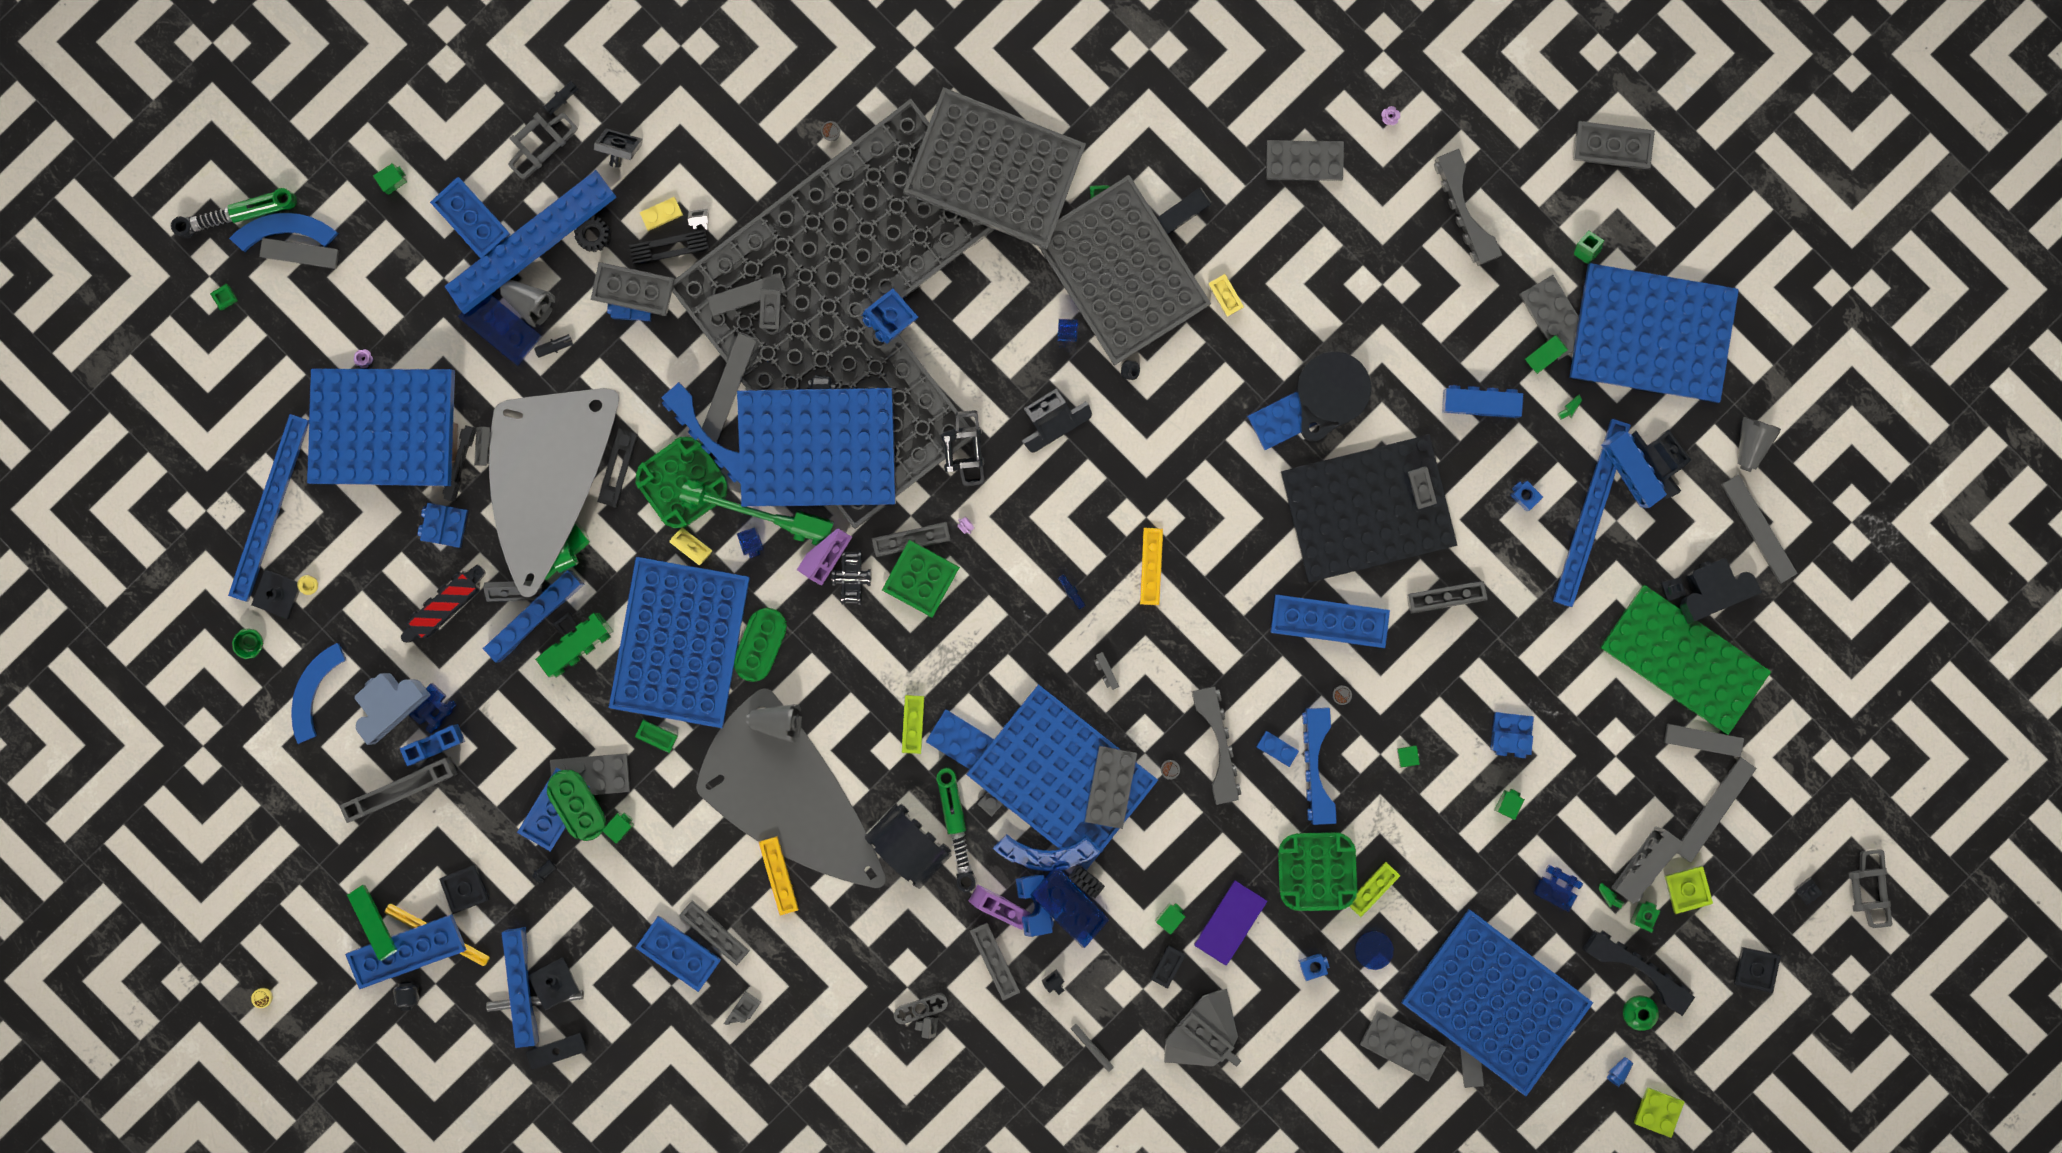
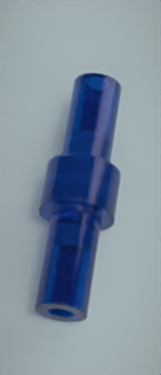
M1064 574L1061 575L1058 580L1065 588L1066 595L1072 598L1080 610L1086 605L1077 594L1078 590L1070 584Z

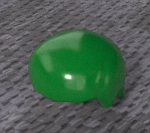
M251 628L240 630L232 641L233 651L244 659L256 657L264 644L261 634Z

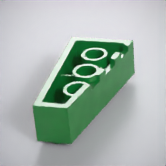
M601 613L591 614L589 621L581 622L576 626L575 632H570L563 636L559 644H553L535 659L548 677H559L565 672V667L569 664L571 667L580 661L579 657L584 653L586 655L590 654L596 649V644L599 642L603 644L611 638L610 634L614 631Z

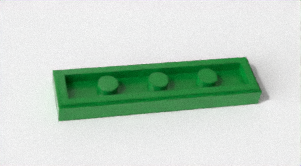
M361 885L347 894L378 960L382 961L398 951L366 885Z

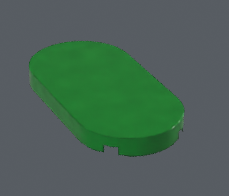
M763 608L753 613L750 617L738 646L734 662L735 670L742 679L750 682L764 679L771 671L787 630L786 620L779 611L773 608Z
M561 770L556 772L550 778L547 786L548 798L571 836L583 841L596 839L601 835L606 821L605 815L582 776L575 771Z

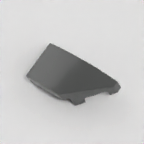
M745 991L723 1024L729 1025L730 1023L746 1022L752 1017L761 1001Z

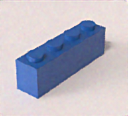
M1449 385V388L1443 390L1442 413L1510 418L1522 417L1523 393H1518V390L1506 389V392H1499L1498 388H1487V391H1480V387H1468V390L1460 389L1461 386Z
M1618 431L1602 443L1601 446L1641 508H1650L1667 495L1664 491V485L1655 477L1654 469L1645 461L1644 453L1635 445L1633 436L1627 431Z

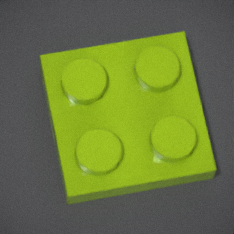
M1703 866L1664 876L1675 914L1713 904Z
M1647 1087L1634 1124L1672 1138L1685 1101Z

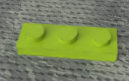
M905 695L902 753L921 754L924 696Z
M1385 862L1357 891V897L1349 907L1362 917L1400 875Z

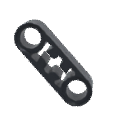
M1199 188L1165 211L1157 219L1168 235L1208 208L1212 202L1203 189Z

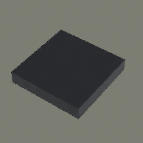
M476 864L439 878L452 914L490 900Z
M1741 947L1734 984L1773 993L1781 955Z

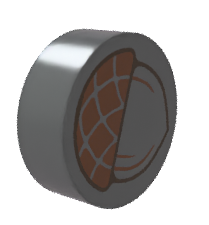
M828 121L823 124L821 134L825 140L835 141L840 136L841 130L836 122Z
M1337 686L1332 692V698L1337 704L1345 705L1351 701L1352 692L1346 686Z
M1167 760L1161 765V774L1166 779H1175L1180 773V767L1174 760Z

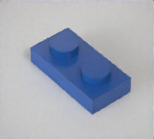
M1265 731L1256 746L1288 767L1291 766L1299 753V750L1268 731Z

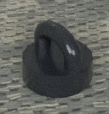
M1124 361L1121 367L1122 377L1128 380L1137 379L1140 373L1138 362Z

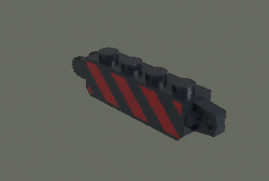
M477 564L467 572L459 571L451 578L452 582L440 587L437 590L438 594L433 599L432 597L427 599L423 603L424 607L419 612L416 610L408 617L410 620L406 624L409 627L401 634V640L405 643H410L418 637L429 638L480 591L478 583L485 576L486 571Z

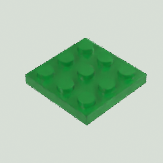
M909 539L882 591L932 618L960 567Z

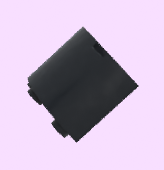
M896 803L868 832L865 839L870 845L873 844L876 847L874 850L899 875L907 881L911 880L913 886L921 889L952 856L950 854L951 849L944 843L942 845L936 843L937 839L929 831L925 833L921 829L922 824L915 818L911 820L909 818V810L902 803L900 805Z

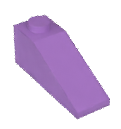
M837 528L806 554L797 571L822 586L852 536Z
M978 884L968 900L977 909L1023 930L1022 917L1031 914L1029 911Z

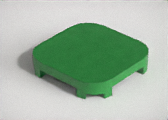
M691 437L675 439L674 442L650 459L642 462L636 473L638 489L643 493L661 521L672 528L689 526L717 506L704 501L698 506L694 505L693 508L682 506L683 501H680L679 497L684 482H687L688 478L702 482L701 487L704 488V492L707 495L725 499L728 493L726 477L710 454L701 447L702 444Z
M1296 833L1283 839L1278 852L1279 892L1281 900L1287 907L1297 911L1342 910L1353 904L1358 891L1356 849L1348 836L1342 833Z

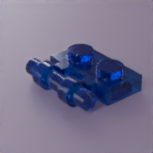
M430 683L426 688L431 696L409 714L419 725L427 721L429 725L425 729L429 733H432L435 728L438 729L441 726L442 720L453 712L452 709L456 705L452 700L445 705L442 701L447 695L434 683ZM438 708L440 712L436 717H433L431 715L432 712Z
M1548 865L1545 871L1550 873L1551 877L1547 879L1542 876L1534 894L1569 912L1578 896L1571 891L1573 887L1580 890L1583 883L1577 880V877L1569 876L1562 872L1561 868ZM1558 878L1566 882L1565 888L1556 884Z

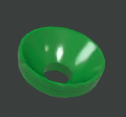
M1633 996L1625 1003L1623 1008L1625 1022L1629 1027L1638 1031L1652 1028L1659 1017L1658 1007L1647 996ZM1642 1009H1646L1649 1013L1646 1020H1640L1638 1017V1013Z

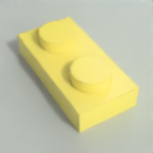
M675 197L639 212L648 231L683 216Z
M1225 274L1208 283L1226 317L1244 308Z
M681 528L670 540L671 544L698 565H701L712 552L710 548L684 528Z

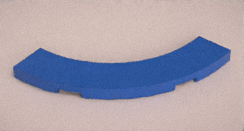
M278 213L251 221L236 231L229 239L242 251L246 252L251 246L262 240V238L273 234L297 233L308 236L318 241L324 247H327L339 233L325 223L309 216L294 213Z
M340 643L332 645L313 659L297 683L291 709L292 727L297 744L317 736L313 724L312 703L323 678L336 666L347 661Z
M1007 834L993 847L997 853L1011 862L1024 865L1026 868L1042 871H1059L1069 869L1078 864L1081 865L1092 859L1101 850L1088 837H1085L1082 841L1071 847L1046 851L1027 847L1015 841Z

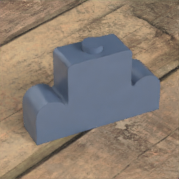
M390 673L379 674L377 677L368 680L364 684L365 687L355 695V700L368 715L357 720L356 730L367 745L376 744L431 694L419 680L409 679L398 683Z

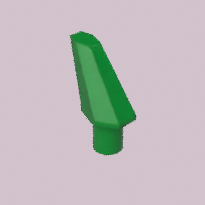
M1580 394L1565 405V410L1557 413L1560 420L1568 416L1570 418L1574 416L1582 402Z
M1601 883L1599 891L1609 907L1614 905L1622 909L1625 902L1617 899V894Z

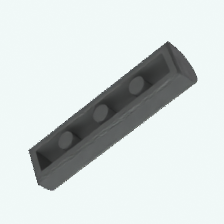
M1484 581L1407 595L1411 614L1488 600Z

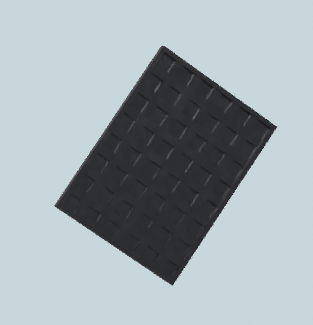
M1430 434L1280 472L1308 583L1458 546ZM1426 466L1437 504L1418 509L1408 472Z

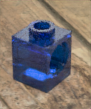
M1059 319L1058 341L1077 342L1078 320Z
M754 527L737 533L744 556L749 555V558L761 555L760 551L764 550L757 528Z

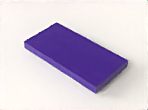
M1234 880L1197 938L1194 946L1227 966L1268 901Z

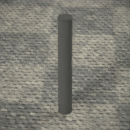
M1074 1024L1070 1029L1103 1067L1110 1072L1114 1066L1080 1027Z

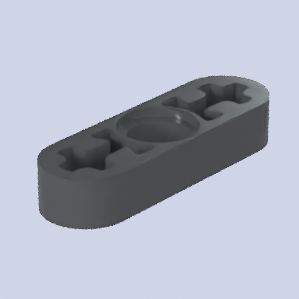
M937 993L901 1005L896 1008L894 1019L899 1024H906L942 1012L947 1007L948 999L944 994ZM936 998L944 1000L942 1007L934 1005L932 1006L933 1010L930 1011L928 1000H930V1004L935 1003ZM919 1003L926 1006V1012L923 1014H919L915 1010L916 1005ZM912 1006V1012L915 1017H911L910 1013L906 1015L905 1020L902 1017L898 1018L897 1015L900 1014V1010L908 1012L910 1011L909 1007Z

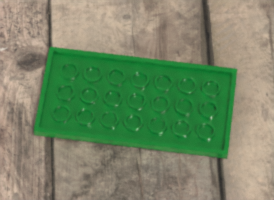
M1642 585L1600 647V649L1726 735H1729L1771 673L1770 670L1700 622L1695 621L1687 624L1681 609L1645 585Z

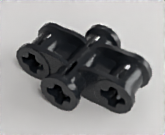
M844 550L842 553V571L832 569V586L842 584L841 605H845V603L861 605V584L871 586V569L862 571V550H858V552Z

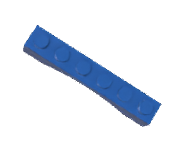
M678 382L661 397L664 400L662 402L663 406L668 411L673 410L677 414L675 419L682 426L686 424L689 427L688 433L695 440L697 438L700 439L703 443L701 447L708 454L712 453L716 457L714 461L721 469L725 467L729 471L727 475L734 483L736 481L741 483L739 452L722 447L704 432L694 412L692 395Z
M567 570L482 649L495 663L501 662L539 623L571 598L585 584L572 570Z
M1305 708V713H1302V723L1306 724V732H1303V742L1307 743V751H1304V761L1308 763V770H1305V780L1309 782V789L1306 790V799L1310 801V809H1307V818L1311 820L1313 825L1336 824L1335 803L1324 790L1318 771L1320 747L1325 735L1331 728L1330 708Z
M526 927L508 929L502 932L515 1048L535 1046L539 1042V1036L529 989Z

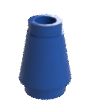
M1624 1057L1608 1071L1607 1079L1618 1087L1624 1084L1633 1066V1062Z

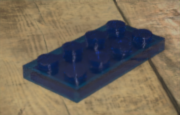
M491 294L466 314L461 312L458 316L517 366L521 364L543 337Z
M1055 866L1030 894L1082 948H1085L1109 921L1108 917L1059 867Z

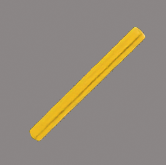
M389 904L385 910L387 915L411 928L426 924L423 920L393 904ZM465 944L467 950L461 952V955L482 966L488 963L489 956Z

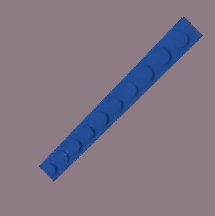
M292 414L289 415L228 594L230 597L249 602L309 426V420Z
M1611 419L1604 442L1618 431L1629 432L1631 425ZM1603 447L1553 602L1573 607L1616 473V468Z

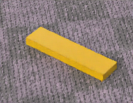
M1144 528L1140 604L1159 605L1163 541V529Z
M778 836L759 841L779 915L798 911L799 908Z

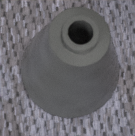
M512 279L500 287L501 296L533 327H536L535 324H543L553 310L550 306L552 302L555 303V296L549 291Z
M1744 417L1742 420L1737 464L1741 465L1740 469L1751 472L1752 469L1756 470L1780 434L1781 428Z
M791 704L754 709L751 713H748L746 722L750 729L795 743L796 740L794 738H798L801 731L802 717L798 716V711H801V707Z

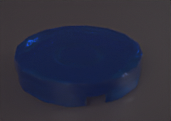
M1370 931L1358 938L1355 955L1360 964L1367 969H1382L1393 958V945L1385 934Z

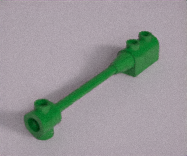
M688 478L687 482H684L679 497V500L683 501L682 506L693 508L694 505L698 506L704 501L771 521L794 534L793 539L804 541L805 538L812 540L811 544L815 546L830 535L834 521L797 510L795 517L781 514L774 515L707 495L704 492V488L701 487L702 482Z

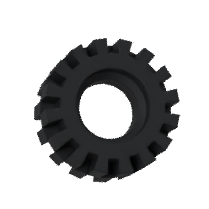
M592 216L574 230V237L578 245L586 251L597 252V250H603L604 246L607 247V242H610L609 236L611 232L608 225L601 218ZM590 227H596L600 232L599 238L595 241L586 239L585 233Z
M1077 865L1069 875V878L1078 887L1095 899L1105 887L1080 865Z

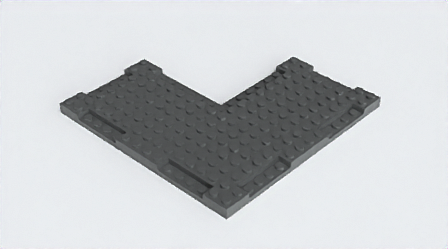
M909 99L678 276L674 281L672 290L673 294L726 363L739 332L758 339L741 381L747 390L807 389L808 380L812 379L814 375L831 377L832 384H836V389L893 388L896 497L945 460L944 442L941 439V434L955 429L956 413L958 411L900 335L888 344L884 341L880 342L875 336L876 331L864 324L862 314L865 309L891 289H894L902 299L963 252L976 245L995 230L903 193L929 125V121L912 99ZM779 273L781 274L786 293L780 294L779 329L759 328L761 301L713 317L707 297ZM961 417L959 419V428H969L970 426ZM973 437L957 438L951 441L953 454L970 442ZM887 504L836 506L852 527L856 529Z

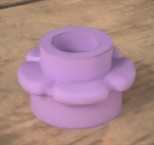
M1390 106L1382 111V121L1386 125H1395L1400 118V112L1395 107Z
M366 349L358 350L354 355V363L360 366V368H367L373 362L371 352Z
M967 517L958 519L960 522L957 525L964 534L967 532L971 534L975 527Z

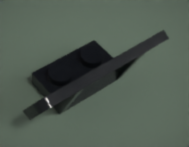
M1058 390L1051 391L1024 408L1035 425L1037 432L1028 436L1022 442L1031 453L1037 452L1092 417V411L1088 403L1085 401L1070 410Z
M1669 430L1663 432L1648 445L1637 431L1633 432L1631 435L1635 440V445L1644 453V459L1654 469V475L1657 480L1661 481L1664 485V491L1667 494L1665 498H1671L1679 494L1681 489L1671 476L1685 467L1691 461L1690 457Z

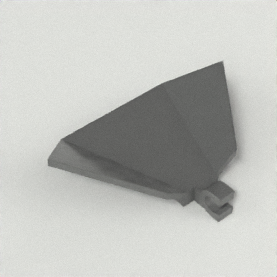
M1227 989L1203 995L1166 1038L1165 1063L1214 1066L1220 1061L1223 1062L1226 1058L1236 1067L1240 1064L1241 1060L1239 1057L1231 1052L1234 1049L1238 1034Z

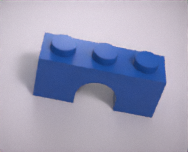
M457 724L401 747L400 751L406 765L409 766L466 741Z
M1044 875L1017 878L1018 897L1024 899L1031 898L1034 902L1033 912L1028 916L1022 917L1024 936L1034 937L1053 933L1052 927L1054 924L1049 912L1051 904L1046 893L1048 885Z

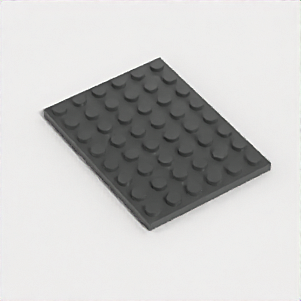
M943 87L903 193L1047 250L1086 144Z
M1130 175L1057 221L1047 250L1039 247L1114 366L1211 305V302Z

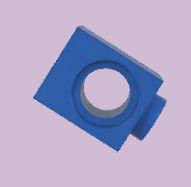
M1528 481L1518 482L1512 488L1514 492L1510 495L1525 511H1530L1543 498ZM1523 490L1529 492L1530 497L1528 500L1522 498L1521 493Z
M1320 953L1298 960L1306 981L1328 974L1327 969L1330 967L1327 958H1323ZM1313 962L1320 964L1317 971L1310 970V965Z

